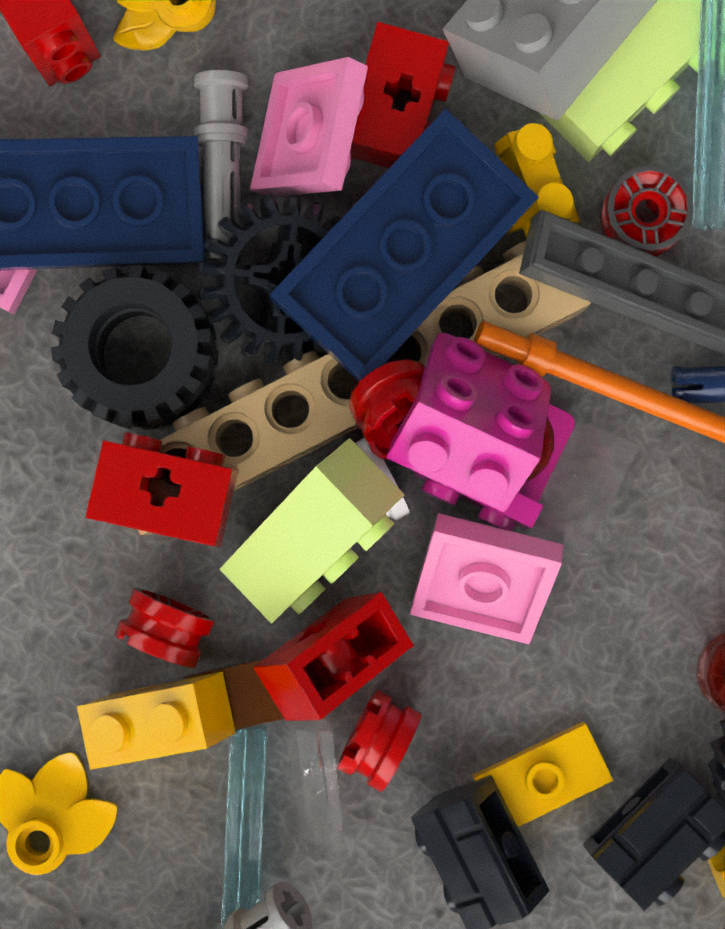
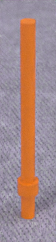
M485 320L480 323L476 331L474 342L480 347L517 361V365H524L533 369L541 378L546 373L725 444L724 416L557 350L556 342L537 334L530 333L528 337H524Z

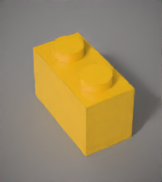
M223 672L117 692L77 706L90 770L207 749L236 734Z

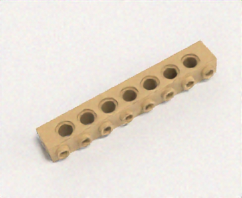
M526 241L506 251L502 255L506 263L484 274L481 266L474 267L406 341L416 347L419 353L418 362L426 366L431 345L437 334L442 333L439 321L446 314L461 313L471 321L473 335L469 339L474 341L476 331L483 320L528 337L530 333L540 335L581 314L591 303L519 274ZM504 285L518 287L526 296V309L519 313L504 311L496 302L495 290ZM481 347L484 351L498 357L500 355ZM314 350L305 353L301 361L293 359L283 366L286 376L264 386L261 379L253 380L229 393L228 397L231 404L209 415L206 407H202L174 421L172 424L176 432L161 439L160 453L173 456L175 453L187 451V446L226 455L220 445L223 431L228 426L237 423L249 426L253 433L251 448L245 454L238 457L226 455L223 467L231 468L238 472L234 488L235 492L358 429L349 408L350 399L338 398L329 389L331 376L343 367L329 354L319 358ZM287 396H299L309 405L307 419L303 424L295 428L283 427L275 420V408L278 402ZM166 474L163 480L152 479L149 491L160 495L159 506L163 507L166 497H179L181 486L172 484ZM138 530L140 535L149 536L153 534L150 532Z

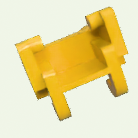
M542 123L526 124L520 130L507 133V135L494 144L497 155H503L499 159L539 197L505 235L523 230L525 237H527L531 218L540 210L547 211L576 224L580 222L572 193L563 185L554 159L556 150L552 135Z

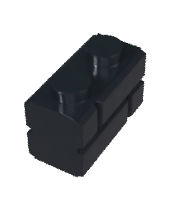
M669 758L582 845L604 871L645 911L653 902L661 906L675 897L685 882L681 874L698 857L702 861H706L715 856L725 846V809L680 764Z
M491 775L472 781L463 787L461 785L433 797L411 817L415 825L417 845L423 854L431 857L444 883L443 892L446 903L453 912L460 915L466 929H489L496 924L500 926L521 920L529 915L550 891Z

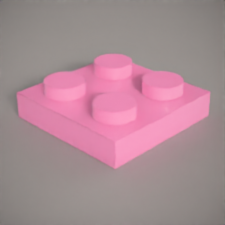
M350 57L275 73L250 191L263 196L272 194L274 197L342 190L344 178L351 164L350 149L357 116L364 102L363 87L368 69L367 65Z
M438 513L414 591L409 615L530 644L561 567L564 544Z

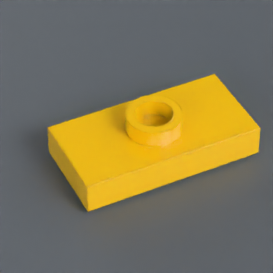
M583 721L473 774L475 780L489 775L493 777L518 827L614 781L587 724Z

